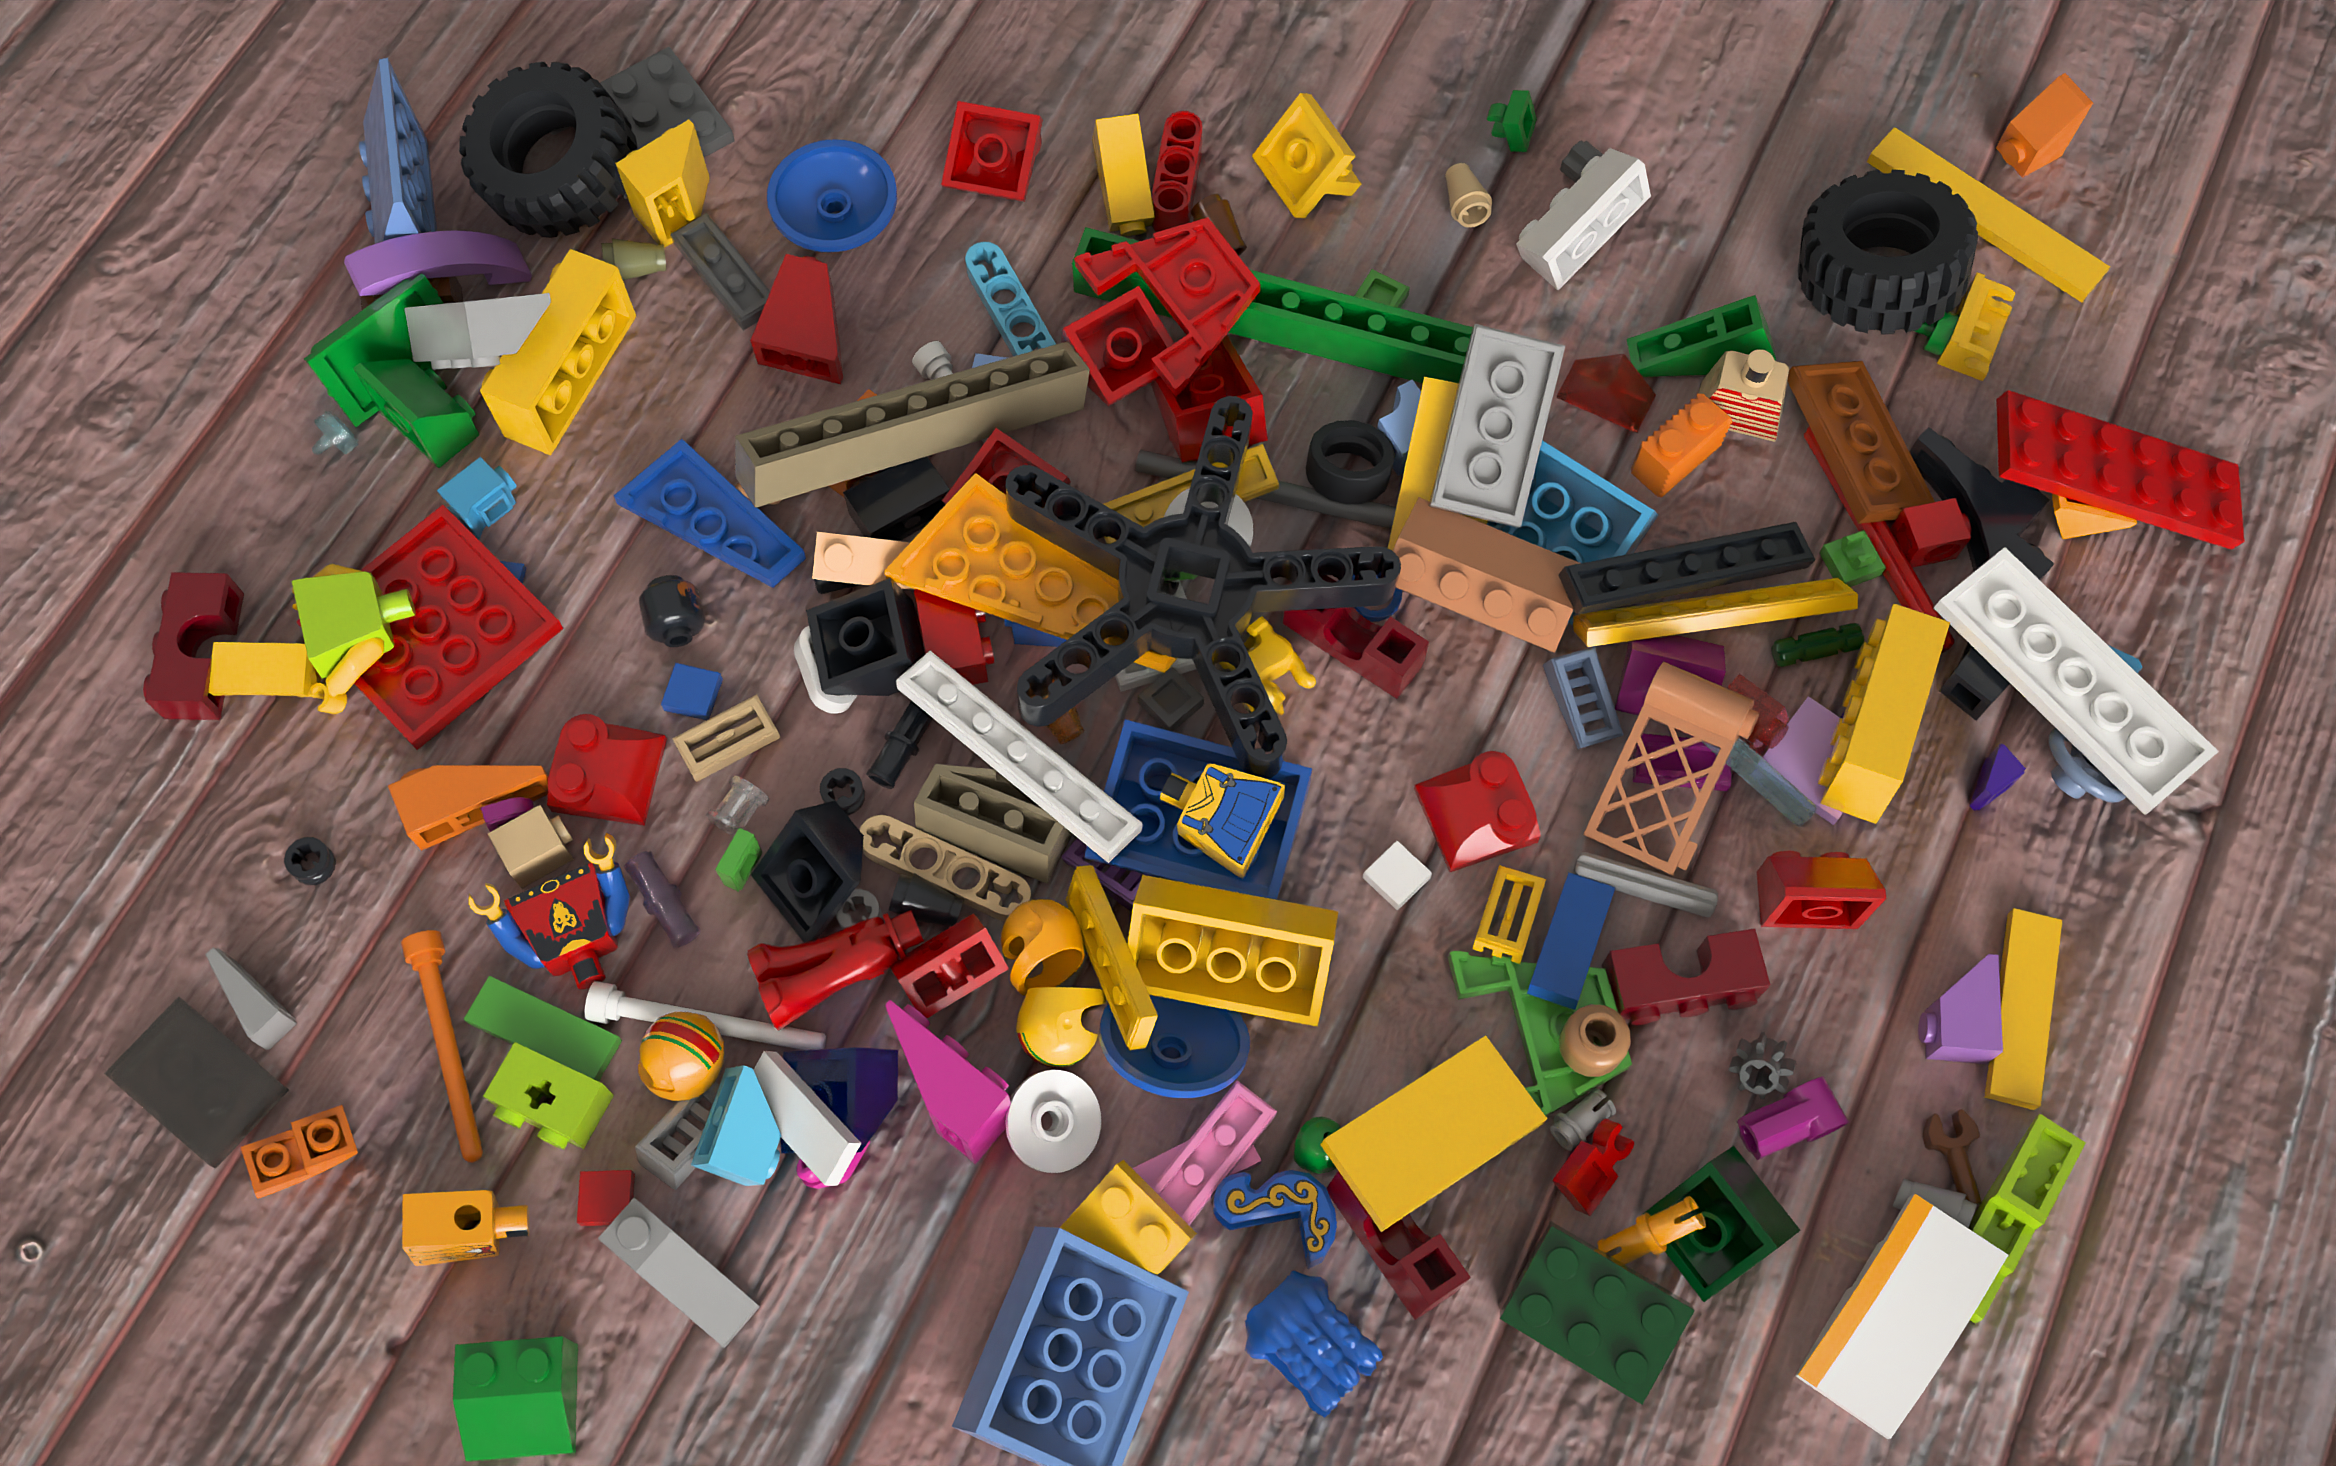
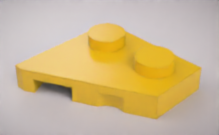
M1124 1160L1114 1166L1060 1226L1061 1229L1157 1275L1171 1263L1197 1234Z

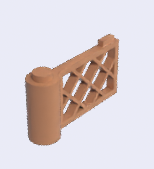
M1663 662L1652 680L1644 705L1583 835L1674 876L1677 867L1687 871L1698 847V844L1690 841L1728 757L1739 736L1746 739L1749 738L1760 712L1752 709L1755 700ZM1649 719L1668 726L1675 744L1647 754L1641 736ZM1676 730L1692 738L1680 742ZM1703 741L1720 749L1712 767L1692 774L1683 748ZM1638 745L1642 756L1631 760ZM1678 750L1687 776L1659 785L1650 760ZM1645 763L1655 788L1627 797L1621 782L1626 769ZM1707 776L1699 792L1695 780ZM1690 782L1697 799L1692 810L1672 817L1663 792ZM1618 788L1622 800L1611 803ZM1657 794L1667 820L1639 829L1630 804ZM1625 806L1634 832L1613 838L1598 831L1605 813ZM1687 819L1679 836L1675 823ZM1670 826L1676 845L1668 862L1649 854L1642 835ZM1637 838L1641 850L1624 842Z

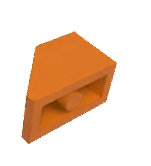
M2064 73L2058 76L2010 121L1996 149L2000 152L2005 162L2011 165L2023 178L2063 155L2093 102Z

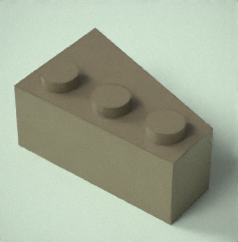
M935 764L914 801L916 829L1044 883H1048L1073 834L1004 776L997 775L995 769Z

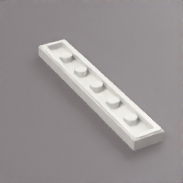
M932 651L927 652L896 680L899 691L1106 862L1109 863L1142 831V822Z

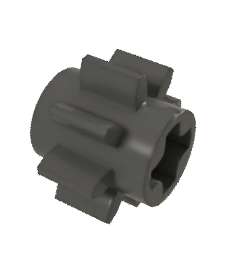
M1761 1032L1759 1038L1751 1043L1743 1038L1739 1040L1736 1049L1738 1056L1732 1057L1729 1071L1740 1073L1741 1081L1738 1089L1740 1091L1747 1089L1752 1093L1758 1094L1760 1099H1765L1766 1094L1774 1089L1784 1094L1789 1083L1787 1076L1793 1075L1796 1067V1060L1785 1058L1787 1042L1784 1040L1778 1043L1773 1039L1767 1038L1765 1032Z

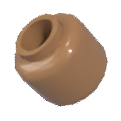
M1590 1004L1577 1009L1568 1018L1559 1037V1048L1565 1063L1573 1071L1589 1077H1600L1611 1073L1625 1058L1631 1044L1630 1030L1625 1019L1616 1010L1605 1005Z

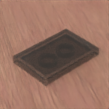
M180 997L104 1073L202 1160L215 1169L289 1091L285 1085Z

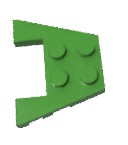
M1463 951L1449 953L1448 962L1458 1000L1506 990L1509 991L1534 1085L1525 1087V1089L1546 1117L1626 1071L1632 1065L1628 1051L1622 1062L1611 1073L1600 1077H1589L1573 1071L1565 1063L1560 1052V1034L1568 1018L1577 1009L1594 1004L1605 1005L1617 1011L1605 969L1589 967L1576 1010L1527 994L1537 963L1521 962V964L1511 961L1512 957H1479L1468 955L1469 952Z

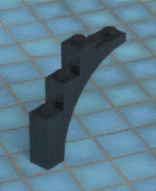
M1928 427L1917 438L1909 452L1922 477L1931 485L1941 500L1956 498L1961 513L1968 517L1971 526V539L1967 543V549L1973 571L1975 572L2006 547L2041 581L2055 563L2048 559L2040 548L2026 542L2020 535L2031 525L2050 499L2043 495L2039 489L2007 479L2001 483L1992 476L1986 467L1975 463L1958 450L1952 441L1944 436H1940ZM1967 642L1958 666L1939 692L1977 721L2011 683Z

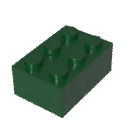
M1550 1221L1500 1310V1319L1643 1405L1695 1310L1686 1300Z

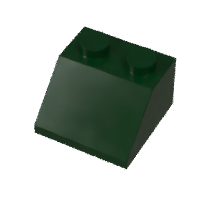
M1732 1146L1708 1162L1644 1212L1652 1216L1684 1200L1688 1196H1691L1697 1203L1699 1208L1681 1216L1680 1219L1685 1221L1702 1213L1706 1227L1695 1230L1667 1244L1665 1253L1703 1302L1713 1297L1801 1231L1735 1146Z

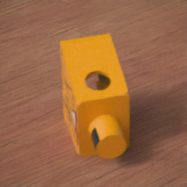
M491 1190L403 1194L402 1248L415 1266L495 1257L499 1255V1238L529 1236L528 1205L499 1207L497 1199ZM480 1221L474 1229L464 1230L470 1222Z

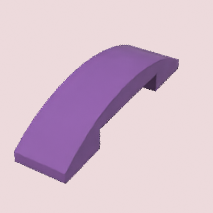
M434 231L397 237L345 256L344 261L359 296L385 294L403 280H413L421 273L426 278L484 274L489 285L528 282L532 277L516 243L496 235L472 231Z

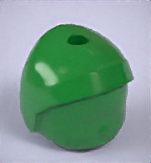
M1322 1116L1314 1117L1307 1121L1301 1127L1294 1142V1160L1300 1168L1314 1174L1327 1173L1336 1169V1166L1320 1144L1326 1137L1342 1127L1332 1119Z

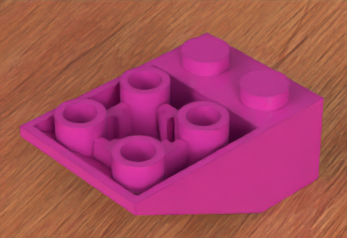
M889 1000L885 1005L937 1134L976 1165L1006 1129V1112L1011 1105V1096L1005 1091L1009 1087L1008 1084L990 1068L985 1066L980 1072L966 1059L969 1053L950 1036L946 1035L942 1040L937 1038L927 1028L930 1022L914 1007L907 1004L902 1010Z

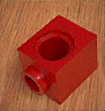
M1956 498L1903 508L1890 528L1912 568L1956 559L1971 539L1969 519L1964 513H1961Z

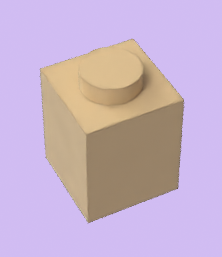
M541 805L488 833L506 869L521 888L574 860L565 845L573 840L567 827L559 815L550 819Z

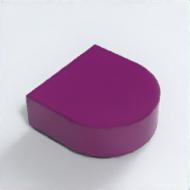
M517 797L483 806L481 810L485 823L491 832L535 807L531 799Z

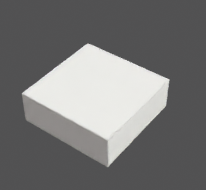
M1396 841L1363 873L1362 878L1398 910L1431 878L1432 872L1402 844Z

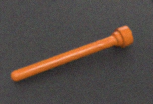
M421 931L402 939L401 946L405 962L411 964L412 969L419 973L461 1154L465 1161L473 1163L482 1157L483 1150L438 967L443 963L441 956L445 954V947L440 931Z

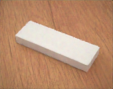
M763 1051L754 1068V1072L782 1139L825 1186L838 1185L861 1142L777 1052Z

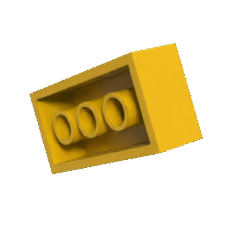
M573 249L568 251L561 263L555 265L551 272L549 283L542 292V294L550 293V305L516 354L502 355L500 365H496L486 373L482 381V388L480 389L504 437L550 456L636 318L618 267Z
M1897 604L1892 605L1885 620L1876 618L1868 640L1862 644L1854 668L1858 669L1855 680H1851L1842 706L1846 707L1843 719L1839 718L1830 741V745L1834 746L1831 757H1827L1818 779V784L1825 786L1820 804L1875 824L1878 822L1903 782L1950 622Z
M1142 875L1133 903L1127 945L1149 995L1318 1027L1335 939L1338 911Z

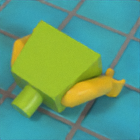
M329 564L311 578L292 580V592L296 603L292 605V609L297 610L299 614L308 659L322 679L326 678V684L316 683L310 688L313 698L324 700L317 709L320 712L338 714L343 711L347 704L346 692L383 653L390 651L394 647L390 622L415 616L416 613L408 589L383 595L372 573Z

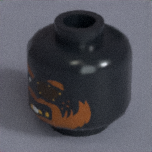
M666 575L655 578L647 585V588L639 597V607L645 633L654 641L665 643L668 647H681L690 643L692 637L697 635L704 627V613L699 591L691 582L685 581L680 576Z

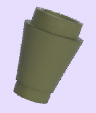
M612 238V243H601L603 261L617 266L623 281L657 273V271H666L664 245Z

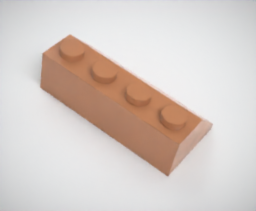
M1419 497L1393 549L1401 563V571L1396 588L1555 653L1573 612V606L1558 575L1565 566L1581 563L1459 513L1430 507L1429 501Z

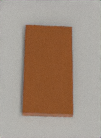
M1863 361L1799 365L1790 368L1787 382L1858 524L1896 520L1903 508L1935 502Z

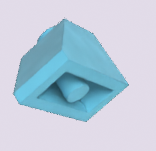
M742 1065L725 1069L691 1166L744 1186L764 1185L765 1180L774 1173L780 1157L777 1146L781 1134L752 1068Z

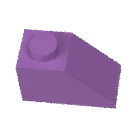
M1988 954L1921 1014L1918 1034L1920 1041L1926 1044V1059L1987 1064L2003 1052L1998 955Z

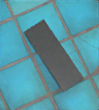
M705 213L670 234L674 245L744 331L757 323L770 290L710 216Z

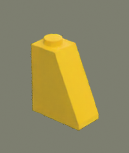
M1131 114L1095 119L1092 143L1109 231L1120 230L1121 236L1142 234L1146 232L1145 226H1152L1154 210L1139 115Z

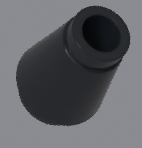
M916 873L912 877L900 874L888 911L900 915L911 910L917 922L953 926L957 923L964 899L955 897L954 894Z

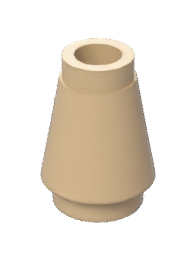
M1458 163L1451 166L1446 171L1445 177L1453 219L1464 227L1481 225L1491 215V196L1467 164Z

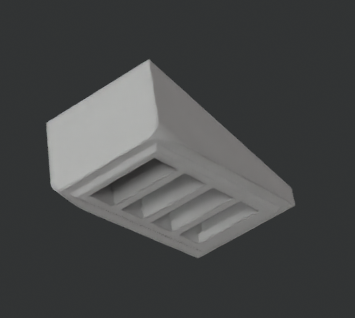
M213 947L205 954L246 1035L266 1050L271 1049L297 1024L295 1022L296 1018L238 962L222 950Z
M716 1082L699 1097L678 1101L635 1146L639 1164L674 1190L696 1168L691 1166L704 1130V1128L702 1131L688 1122L686 1118L690 1114L704 1125L706 1124L710 1112L699 1105L698 1102L703 1097L713 1104L720 1086ZM676 1131L691 1141L687 1147L672 1137ZM664 1148L675 1156L676 1159L674 1161L660 1152L661 1149Z

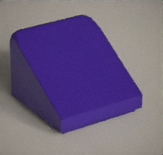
M1999 744L1983 764L1970 803V807L1974 811H1979L2006 792L2025 773L2024 770L2026 768L2004 744Z

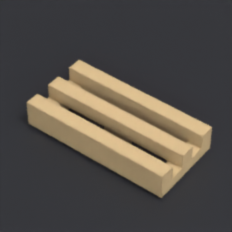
M756 694L672 739L694 780L698 782L778 740L780 735ZM756 712L758 717L735 729H729L717 735L716 739L690 752V746Z

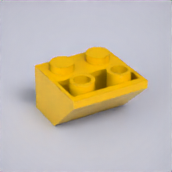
M689 119L675 128L668 129L662 136L642 148L630 152L624 159L615 163L634 216L658 245H664L665 248L672 244L673 241L670 234L701 216L710 177L694 124Z

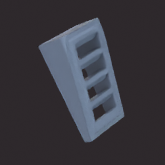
M1595 647L1555 657L1543 664L1547 680L1577 749L1624 735ZM1581 669L1582 677L1568 680L1566 672ZM1588 685L1591 693L1574 697L1572 689ZM1591 702L1596 703L1598 710L1580 715L1578 706ZM1603 719L1606 727L1585 732L1583 724Z

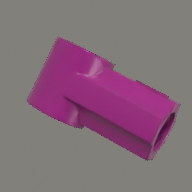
M1824 1076L1792 1089L1783 1095V1099L1752 1111L1737 1120L1740 1137L1748 1152H1751L1757 1160L1805 1139L1807 1142L1815 1141L1849 1123Z

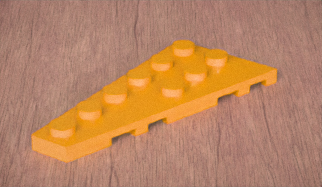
M976 473L884 570L886 579L891 578L894 582L1066 640L1118 603L1119 580L1015 522L1007 511L1006 495ZM1112 636L1104 639V642L1116 646L1123 644L1125 640ZM1150 649L1135 660L1134 663L1165 673L1178 658L1162 655Z

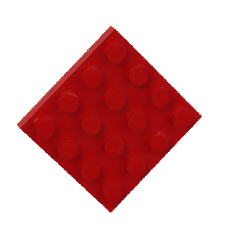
M441 505L361 569L362 572L372 573L383 595L408 589L416 615L390 622L394 647L390 651L383 653L356 680L354 685L416 750H419L564 628L560 621L444 505ZM299 619V620L296 621V623L301 627V623H300V619Z

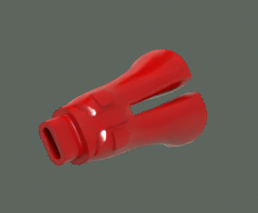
M909 910L893 918H890L887 912L883 914L884 920L881 917L869 918L826 937L789 946L760 943L749 949L747 956L759 983V993L775 1028L780 1031L846 986L863 980H871L884 974V971L890 968L897 960H902L906 957L904 950L924 942L912 911Z

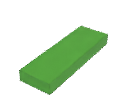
M491 976L486 980L464 1017L468 1024L512 1045L516 1042L597 1081H600L622 1042L619 1036Z

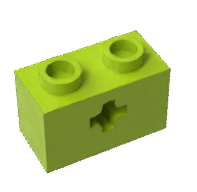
M516 1042L512 1045L483 1095L485 1099L496 1107L493 1116L518 1129L521 1128L524 1121L540 1128L537 1137L562 1150L565 1149L568 1142L581 1149L585 1148L614 1096L603 1083ZM542 1096L547 1098L555 1097L551 1105L547 1103L538 1104Z

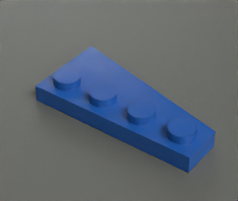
M683 439L679 440L614 495L619 506L772 588L806 559L804 550L761 510L757 507L755 508L750 500Z

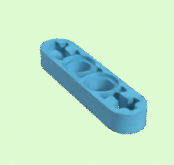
M980 242L971 246L965 256L968 278L1012 355L1017 356L1031 352L1037 347L1041 349L1055 345V341L998 245L991 242ZM985 260L988 264H992L994 277L989 279V273L984 265H978L979 261ZM1003 289L1010 290L1016 295L1014 300L1007 304L995 302L992 296L997 291ZM1021 322L1029 323L1035 328L1034 332L1027 337H1017L1013 335L1011 329L1014 325Z

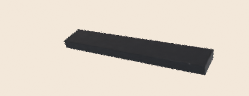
M1791 522L1565 566L1558 576L1576 615L1806 569L1815 561V558L1797 522Z

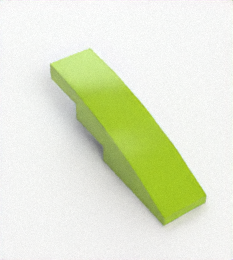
M2042 1114L2037 1115L1982 1200V1204L1979 1205L1968 1229L2008 1254L1988 1291L1970 1318V1321L1975 1324L1984 1319L2005 1277L2014 1272L2033 1233L2044 1225L2086 1142Z

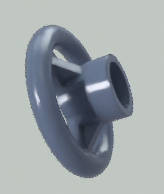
M2057 728L2051 731L2048 743L2051 753L2058 763L2051 771V776L2062 791L2076 799L2081 798L2088 792L2098 799L2111 803L2120 802L2126 798L2073 744L2071 754H2069L2064 741H2070Z

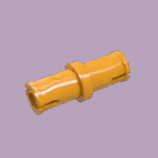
M1688 1196L1684 1200L1652 1216L1649 1213L1638 1216L1636 1224L1605 1239L1598 1240V1249L1607 1253L1621 1247L1622 1251L1611 1257L1623 1264H1628L1650 1252L1654 1255L1665 1252L1667 1244L1695 1230L1705 1228V1219L1703 1214L1699 1213L1685 1221H1681V1216L1699 1208L1694 1199Z

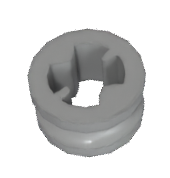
M855 889L836 914L842 929L854 924L851 915L847 914L850 908L855 911L854 905L856 904L865 905L867 912L871 914L869 918H882V912L876 897L869 891Z

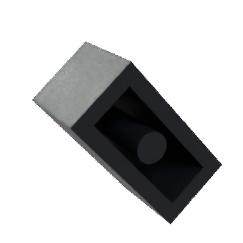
M926 456L886 468L872 477L860 478L843 494L849 515L864 537L901 541L923 529L946 505L942 500L950 489Z

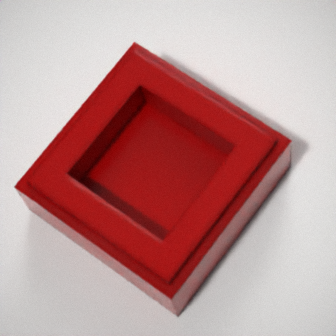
M632 1170L580 1171L577 1223L580 1226L610 1225L634 1198L635 1173Z

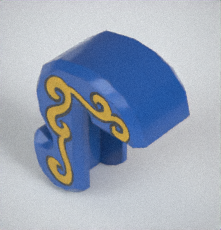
M1295 1170L1276 1173L1258 1190L1250 1187L1251 1176L1245 1172L1229 1175L1220 1182L1214 1195L1213 1213L1222 1226L1231 1231L1298 1219L1307 1269L1318 1265L1324 1260L1335 1239L1337 1228L1336 1213L1326 1187L1310 1173Z

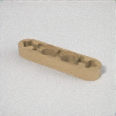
M872 816L860 827V832L864 835L863 852L868 859L899 874L912 877L916 873L954 894L955 897L964 899L963 904L1005 922L1017 906L1032 900L1028 883L1019 875L890 816ZM885 830H888L891 841L903 847L901 858L899 860L896 859L899 856L896 847L887 843H882L878 848H874L872 834L880 836ZM920 848L934 850L938 855L936 863L929 869H916L910 863L911 856L916 850ZM965 867L974 868L981 875L979 883L968 890L959 889L953 883L956 872ZM990 878H995L993 881L994 889L1003 894H1009L1012 888L1017 889L1018 898L1021 903L1011 902L1008 908L1002 907L1001 897L989 890L987 892ZM987 892V899H982L983 895Z

